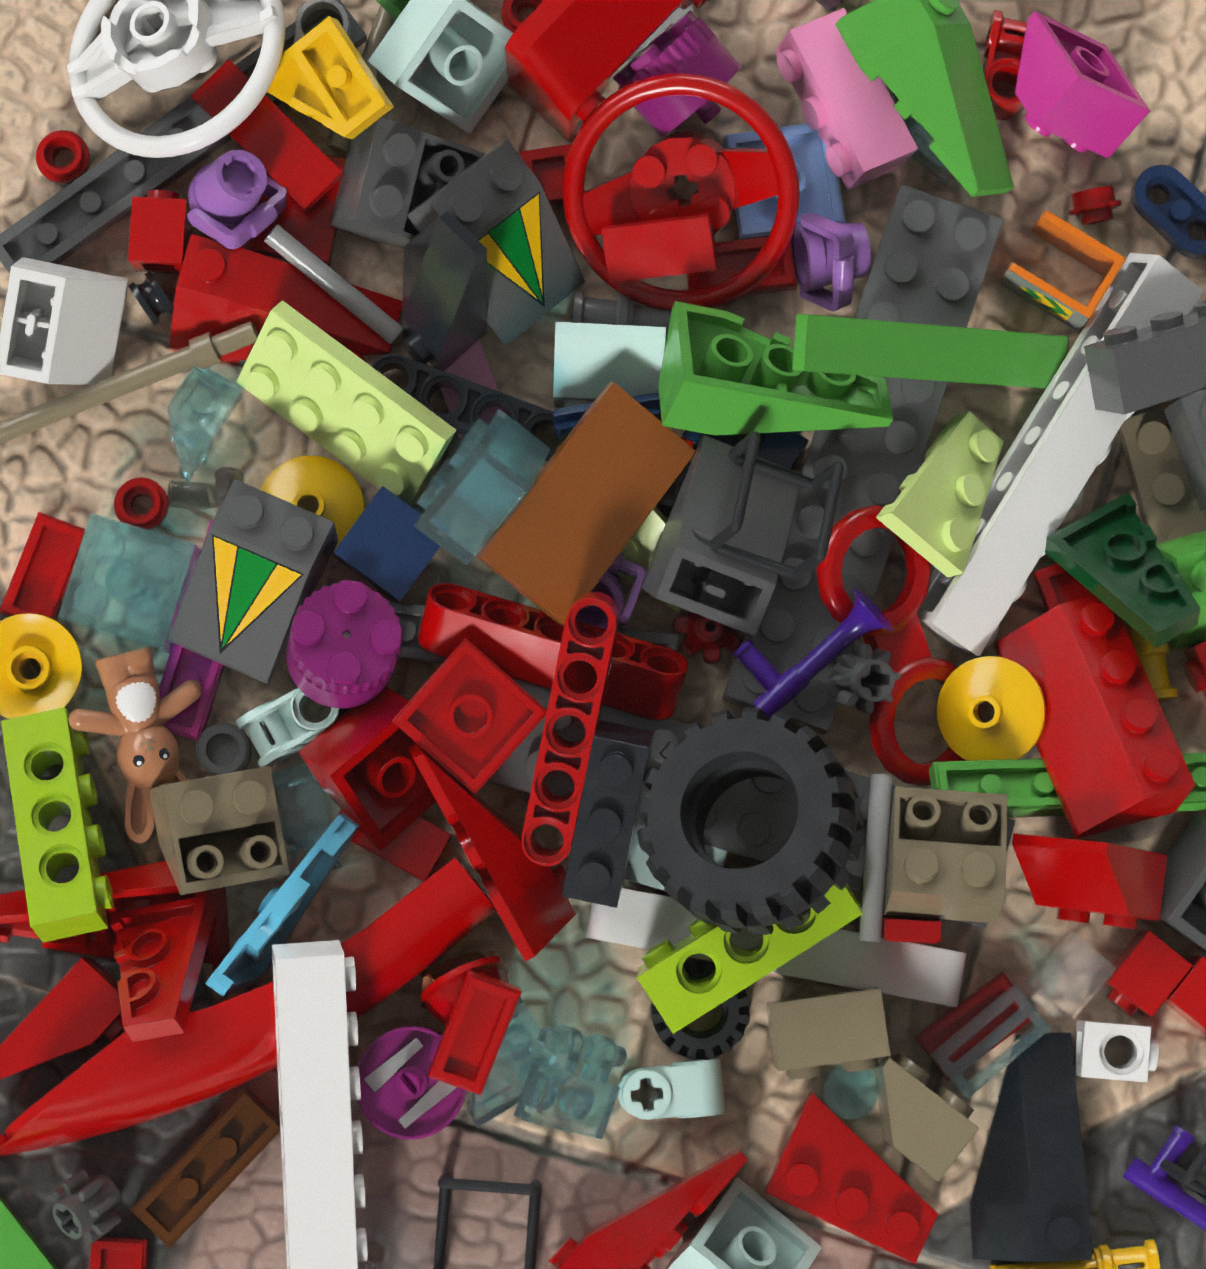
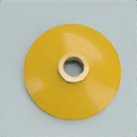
M310 455L290 459L274 469L261 487V491L298 507L304 498H316L319 502V508L315 514L329 519L335 524L338 538L335 549L365 510L363 494L354 476L344 466L326 457Z
M18 614L1 620L0 715L11 719L66 707L76 695L83 673L82 655L74 637L57 621L39 614ZM36 659L40 663L41 671L35 679L29 680L23 674V666L27 661Z
M986 656L965 662L949 675L938 697L937 720L942 736L949 747L967 761L1020 759L1034 747L1045 724V699L1038 682L1023 666L1003 657ZM984 701L990 702L995 711L994 717L989 722L982 721L978 716V707Z

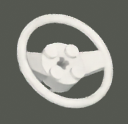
M90 0L86 5L74 32L69 64L67 65L74 102L86 124L98 137L109 145L132 155L151 158L174 157L200 150L223 138L238 127L261 102L276 75L281 61L285 41V16L281 0H119L113 7L109 19L105 16L117 0ZM101 25V33L95 39L98 29ZM263 34L262 47L257 64L244 88L219 114L191 130L164 136L134 133L119 126L110 119L98 103L99 100L131 80L136 81L147 92H157L162 89L180 86L198 73L206 72L214 66L217 60L215 46Z

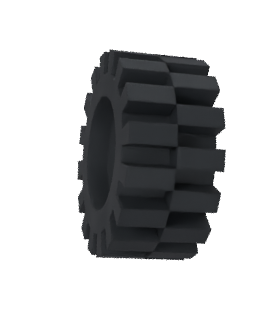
M706 960L684 962L683 964L685 971L697 979L710 976L716 968L714 962ZM744 989L721 1003V1017L718 1023L707 1031H693L685 1026L673 1034L653 1002L651 1003L652 1022L661 1041L676 1054L693 1060L715 1059V1057L732 1050V1047L737 1042H740L744 1036L745 1029L749 1025L750 1020L749 996H747Z

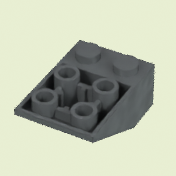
M381 117L353 140L350 139L342 171L344 176L340 179L329 226L375 242L404 248L407 243L420 233L407 214L484 156L485 153Z
M702 434L641 588L659 600L756 636L776 587L779 574L711 550L709 546L710 541L732 522L743 465L729 459L728 453L734 446ZM757 456V458H756V459H759V460L768 462V463H770V464H773V465L782 467V468H784V469H787V470H790V471L799 473V472H797V471H794V470H792V469H789V468L784 467V466H782V465H779V464H777V463L771 462V461L766 460V459H764V458H761V457H759V456ZM754 470L742 527L738 533L724 544L782 563L800 486Z

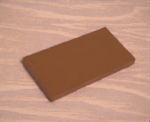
M609 382L476 557L559 625H565L566 616L573 603L581 595L593 590L694 456L695 450L671 429L662 426V422L615 382Z

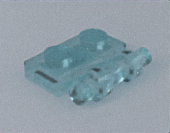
M570 1026L543 1027L538 1033L537 1043L541 1048L549 1050L551 1057L548 1066L532 1062L514 1116L528 1123L603 1139L621 1088L607 1082L612 1066L620 1067L625 1063L627 1057L625 1048L616 1045L610 1037L600 1034H592L586 1037L582 1035L580 1030ZM579 1058H582L584 1061L581 1074L574 1073Z

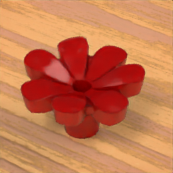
M686 610L689 614L687 617L677 616L672 622V629L676 634L686 635V638L679 646L681 653L686 657H692L701 650L703 660L707 664H715L720 661V648L723 647L729 652H734L741 644L739 636L732 633V627ZM710 622L713 624L714 630L712 632H708L705 629L706 623Z

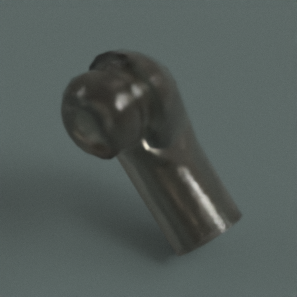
M221 467L215 472V483L170 480L167 491L168 507L200 510L220 507L233 480L236 479L244 482V473L237 468Z

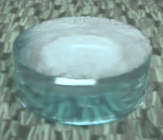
M840 1064L834 1067L824 1079L822 1087L824 1101L833 1113L842 1118L857 1119L865 1116L874 1108L878 1099V1084L869 1070L845 1072V1069H841Z

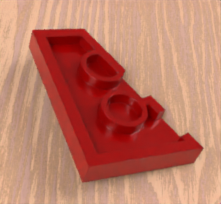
M208 895L109 913L110 925L116 935V944L113 945L114 958L120 967L121 980L117 983L122 1024L132 1042L184 1033L216 914V908Z
M810 1091L764 1192L916 1264L938 1213Z

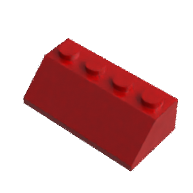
M1094 595L1059 604L996 641L994 648L998 657L1010 659L1023 666L1033 675L1042 690L1045 699L1046 717L1044 728L1036 742V746L1076 839L1177 811L1195 787V782L1124 623L1115 612Z

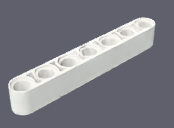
M622 888L617 908L595 903L591 904L585 937L644 949H651L667 939L670 940L672 945H675L691 935L688 926L698 918L693 916L672 897ZM743 928L740 934L731 933L730 937L737 947L752 949L761 942L763 935L755 936L748 928ZM839 929L771 973L856 989L879 987L883 994L958 1007L967 953L911 942L886 941L883 937L881 943L859 941L858 932ZM693 954L689 956L692 958L713 961L709 956L705 954Z

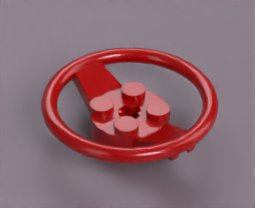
M669 73L651 76L635 81L611 94L594 109L577 132L567 156L563 175V205L566 221L576 247L586 263L607 285L618 293L628 296L629 299L662 310L672 311L675 301L713 308L733 301L752 290L767 277L785 253L794 233L799 211L800 190L797 167L790 146L777 123L763 107L741 90L720 80L696 74ZM673 95L695 96L721 104L746 121L767 148L724 149L715 140L703 136L704 133L698 131H676L658 139L636 161L633 170L584 191L587 164L603 132L627 110L658 97ZM678 175H687L688 183L696 181L698 190L694 191L691 195V200L683 199L682 194L677 195L674 191L673 186L679 180ZM778 195L774 224L764 246L745 268L729 279L713 286L694 290L665 289L641 280L609 283L605 253L595 235H602L601 229L604 226L711 213L715 235L729 221L734 209Z

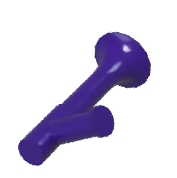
M853 588L855 594L854 606L846 619L797 665L790 667L782 676L753 645L754 642L751 639L747 640L732 654L735 659L738 658L765 688V691L753 701L756 708H762L766 715L772 718L773 714L784 708L810 684V680L863 634L883 628L893 631V627L885 615L859 589Z
M1174 1125L1172 1128L1173 1132L1152 1164L1149 1166L1135 1156L1122 1177L1167 1208L1171 1207L1206 1231V1206L1184 1192L1182 1187L1168 1179L1169 1174L1160 1167L1163 1160H1168L1177 1165L1190 1143L1193 1144L1195 1141L1191 1134Z

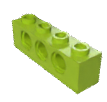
M66 707L1 721L30 927L43 943L108 929L106 910L114 907L109 879L107 876L100 877L98 858L106 855L103 834L100 825H92L90 807L98 805L97 791L92 774H85L82 757L90 755L87 732L74 730L70 726L68 720L70 713ZM55 764L63 765V769L57 777L51 780H41L43 772L48 767ZM64 814L71 815V819L65 828L59 831H48L53 819ZM71 865L79 866L77 875L71 881L56 883L57 875L63 868Z
M848 884L845 885L843 890L833 885L824 895L831 904L817 914L810 907L806 915L802 917L803 924L789 930L782 923L773 924L772 934L763 935L761 942L752 949L737 947L731 940L730 932L722 931L714 923L708 925L697 919L688 926L691 935L675 945H672L669 939L664 940L644 953L641 959L645 964L638 968L636 978L674 1034L863 915L861 904ZM693 954H705L713 960L716 968L710 976L697 979L685 971L683 965L685 960Z

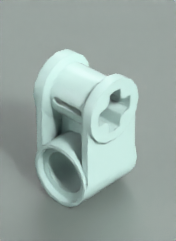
M297 688L278 699L271 700L254 708L238 718L235 723L239 729L247 731L260 756L257 762L259 767H271L303 749L305 745L310 743L342 716L345 708L331 707V712L324 721L318 723L309 722L304 713V705L309 697ZM265 724H266L268 730L270 731V733H271V735H272V737H273V739H274V741H275V744H273V742H272V740H271L269 734L267 733V731H266V729H265V726H264Z
M720 1057L709 1060H683L672 1062L671 1065L637 1068L625 1074L618 1085L617 1096L620 1105L626 1112L639 1119L695 1118L726 1113ZM646 1078L647 1085L657 1088L658 1094L655 1097L649 1098L648 1108L643 1109L641 1102L631 1099V1091L640 1089V1080Z

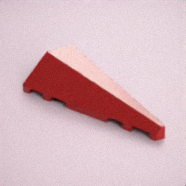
M166 861L102 873L100 877L107 876L109 879L114 907L106 910L108 929L42 942V948L114 958L113 945L116 944V935L110 925L109 913L208 895L216 908V914L203 963L213 964L214 972L230 952L226 889L222 887L180 895ZM71 880L63 881V882H58V883H66V882H69V881H71ZM25 889L0 894V942L8 943L12 935L40 939L30 927Z

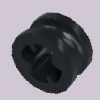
M151 271L145 273L143 283L136 284L131 282L128 284V287L154 326L160 323L159 317L162 313L168 312L171 315L173 314V304Z

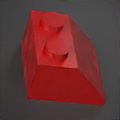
M387 686L373 700L347 710L333 724L298 752L323 790L350 819L360 825L359 830L379 850L436 802L408 748L416 742L391 721L406 705L408 700Z
M1013 833L1012 846L1035 904L1056 908V919L1089 924L1091 913L1104 915L1103 925L1129 929L1137 928L1138 919L1160 921L1167 855L1106 842Z

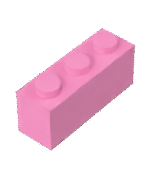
M842 8L790 30L776 48L775 53L777 54V65L782 77L786 82L792 83L802 102L801 110L807 125L813 130H818L817 133L821 141L823 139L827 147L826 160L831 171L837 177H841L848 191L901 168L917 151L918 147L901 115L893 107L895 103L883 80L878 77L871 82L859 68L835 26L841 17L847 15L845 8Z

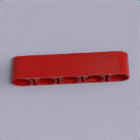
M439 583L432 586L428 591L418 633V642L427 651L448 658L464 638H467L510 677L552 689L564 625H559L540 609L460 585ZM579 621L580 626L589 633H600L605 630L604 628ZM617 633L602 705L655 720L672 717L676 711L688 671L687 660L679 652L670 648ZM575 661L568 665L567 675L575 686L587 688L597 681V673L590 663Z
M589 592L581 595L569 609L565 620L521 836V846L525 856L531 862L540 866H553L563 861L567 857L573 843L593 737L600 719L620 620V612L616 602L610 596L601 592ZM586 606L601 608L607 615L608 627L600 633L585 631L578 621L579 610ZM575 661L590 663L597 673V681L587 688L575 686L568 678V665ZM566 715L575 716L583 722L586 735L576 742L564 740L556 730V721ZM553 770L567 772L574 781V790L567 795L552 793L546 786L545 775ZM543 824L555 826L563 836V844L554 849L544 848L536 841L534 830Z

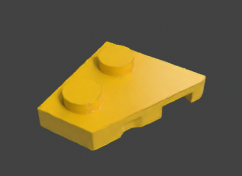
M330 16L282 53L278 70L267 91L269 94L289 104L288 106L306 116L314 118L341 136L352 140L394 107L339 21Z

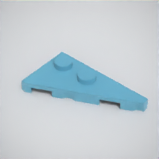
M344 813L339 814L281 888L275 886L265 896L258 908V917L236 941L231 951L205 983L224 997L261 981L272 964V945L285 944L360 827L359 824Z

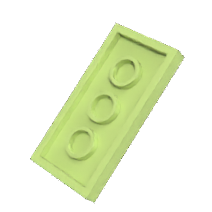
M283 300L270 311L236 383L378 489L384 486L410 506L419 498L457 431Z

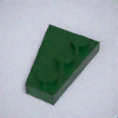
M1127 492L1048 536L1045 553L1155 648H1158L1197 625L1200 607L1173 563L1164 560L1156 547V535L1149 524H1142L1136 514L1137 504L1131 494Z

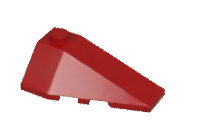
M191 234L176 284L169 339L170 350L177 351L189 346L190 339L207 332H211L215 336L250 321L255 325L259 335L270 311L282 300L344 347L362 356L390 354L393 342L391 344L386 342L294 265L241 247L228 249L215 240ZM351 284L399 324L402 314L401 300ZM255 343L221 356V363H237L240 360H247Z
M737 1148L587 1232L579 1242L570 1236L552 1255L549 1262L555 1267L554 1269H650L651 1267L648 1264L655 1257L660 1259L667 1252L671 1251L688 1228L686 1222L693 1215L698 1217L712 1203L747 1162V1156Z

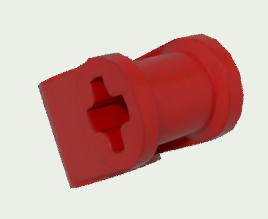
M994 10L991 17L983 54L985 58L983 72L996 120H1008L1015 117L1021 111L1023 105L1017 96L1012 98L999 96L994 91L992 83L1006 81L1011 83L1016 89L1027 22L1003 17V12L999 10Z

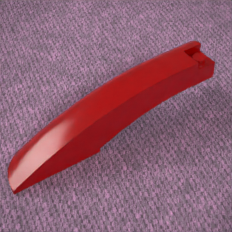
M453 858L369 926L341 943L344 957H354L356 991L346 992L347 1012L356 1011L357 1020L419 976L424 970L453 949L459 941L497 912L493 903L487 897V893L460 859ZM273 981L216 1005L190 1012L184 1033L132 1042L125 1031L8 1125V1128L5 1130L6 1134H0V1156L77 1142L132 1127L203 1102L277 1068Z

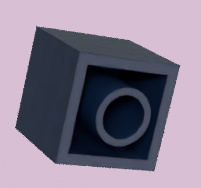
M382 486L337 546L332 556L391 600L400 602L449 534Z

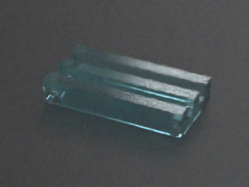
M1012 985L930 1054V1057L940 1066L960 1093L968 1099L1049 1031L1051 1027L1018 987ZM1013 1002L1017 1004L1019 1009L957 1062L951 1063L948 1059L951 1054ZM1028 1018L1034 1026L970 1080L966 1081L961 1075L1024 1020Z

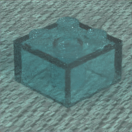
M498 409L488 423H485L480 418L476 420L459 443L458 449L450 459L447 458L428 482V487L416 502L424 509L415 522L414 527L466 566L532 486L551 450L550 447L500 409Z
M90 513L58 618L77 627L141 646H150L152 649L169 654L173 643L168 638L201 549L196 544Z

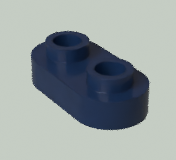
M1155 165L1147 168L1141 173L1132 188L1131 200L1135 210L1180 254L1191 259L1206 258V197L1177 169L1171 166ZM1153 188L1163 190L1167 198L1166 203H1154L1149 197V190ZM1191 225L1200 226L1205 233L1204 240L1195 241L1191 239L1188 234V227Z

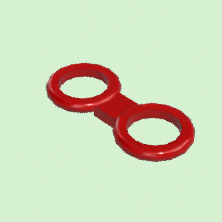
M872 505L850 511L833 525L827 556L823 562L817 565L816 570L820 598L831 617L841 624L854 606L844 590L842 579L844 555L852 541L864 531L874 528L883 529L897 539L905 555L907 568L905 583L897 600L882 611L891 623L893 631L885 628L875 629L862 636L865 644L871 646L872 652L876 649H882L892 654L887 664L892 668L893 672L901 674V678L895 681L893 690L890 693L893 697L892 702L884 700L874 702L873 713H870L869 729L872 748L884 769L904 783L929 786L931 785L929 768L933 762L967 760L960 757L948 746L946 751L935 760L922 764L915 763L903 753L896 741L894 729L896 708L904 693L915 683L933 679L943 685L949 675L958 667L948 660L931 656L917 615L928 594L932 571L931 563L876 518L883 509V506ZM979 705V707H978V716H979V718L982 720L981 711H980V705Z

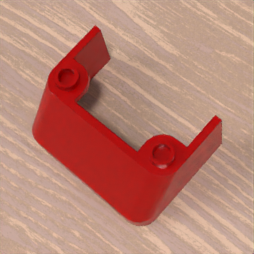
M544 0L515 30L505 46L508 85L566 141L571 143L577 134V122L579 120L585 122L594 109L606 99L602 94L607 86V80L678 7L684 10L693 4L699 9L710 0Z

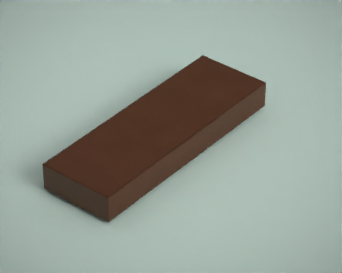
M245 1088L130 1210L171 1248L280 1133V1119L248 1088Z

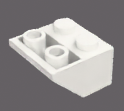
M25 257L19 259L11 266L0 332V374L45 384L92 385L112 377L129 279Z

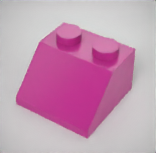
M1036 11L1028 18L1015 94L1027 111L1024 115L1026 122L1036 132L1045 137H1049L1051 134L1057 135L1081 153H1085L1088 149L1109 159L1147 116L1150 109L1105 44Z

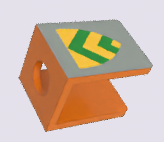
M1044 210L1032 232L1104 277L1086 306L1013 262L999 283L1079 332L1093 314L1127 258L1050 211Z

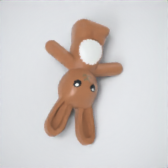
M150 646L95 660V666L106 691V699L111 713L76 709L71 712L68 718L69 724L74 730L120 736L116 758L119 769L127 782L123 825L128 838L136 843L147 841L154 828V814L149 792L152 786L187 781L179 769L180 751L178 742L164 724L198 700L202 694L201 684L195 680H188L161 699L159 686L155 678L153 652Z

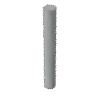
M278 224L264 239L265 243L386 342L391 344L401 333L403 327Z
M871 774L861 904L863 915L860 918L859 941L881 943L893 775Z

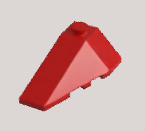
M417 743L409 746L408 748L448 823L455 830L456 836L472 867L479 873L495 909L525 962L530 960L576 915L568 898L562 897L566 878L563 866L559 865L551 869L550 866H540L531 862L525 856L522 849V835L477 794L474 795Z

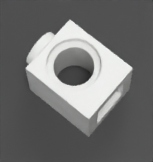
M1076 1020L1074 1049L1076 1076L1148 1083V1071L1156 1070L1159 1056L1158 1039L1151 1037V1027ZM1120 1035L1128 1042L1130 1054L1124 1064L1113 1067L1107 1062L1104 1049L1111 1038Z

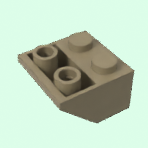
M270 766L164 784L149 790L158 842L180 895L290 875Z
M895 786L888 841L884 915L996 923L1006 900L1007 794Z
M879 987L766 1002L772 1063L778 1071L786 1070V1075L790 1076V1080L822 1076V1065L840 1063L841 1069H845V1072L875 1069L879 1067L877 1058L891 1056L882 992Z
M897 1053L893 1059L887 1056L877 1058L879 1067L874 1069L883 1140L939 1182L979 1130V1127L968 1119L974 1109L948 1089L940 1087L937 1093L930 1090L924 1085V1082L930 1075L906 1056Z

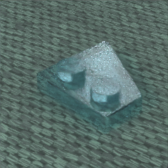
M521 996L481 1096L472 1093V1100L467 1101V1110L477 1128L568 1074L559 1056Z

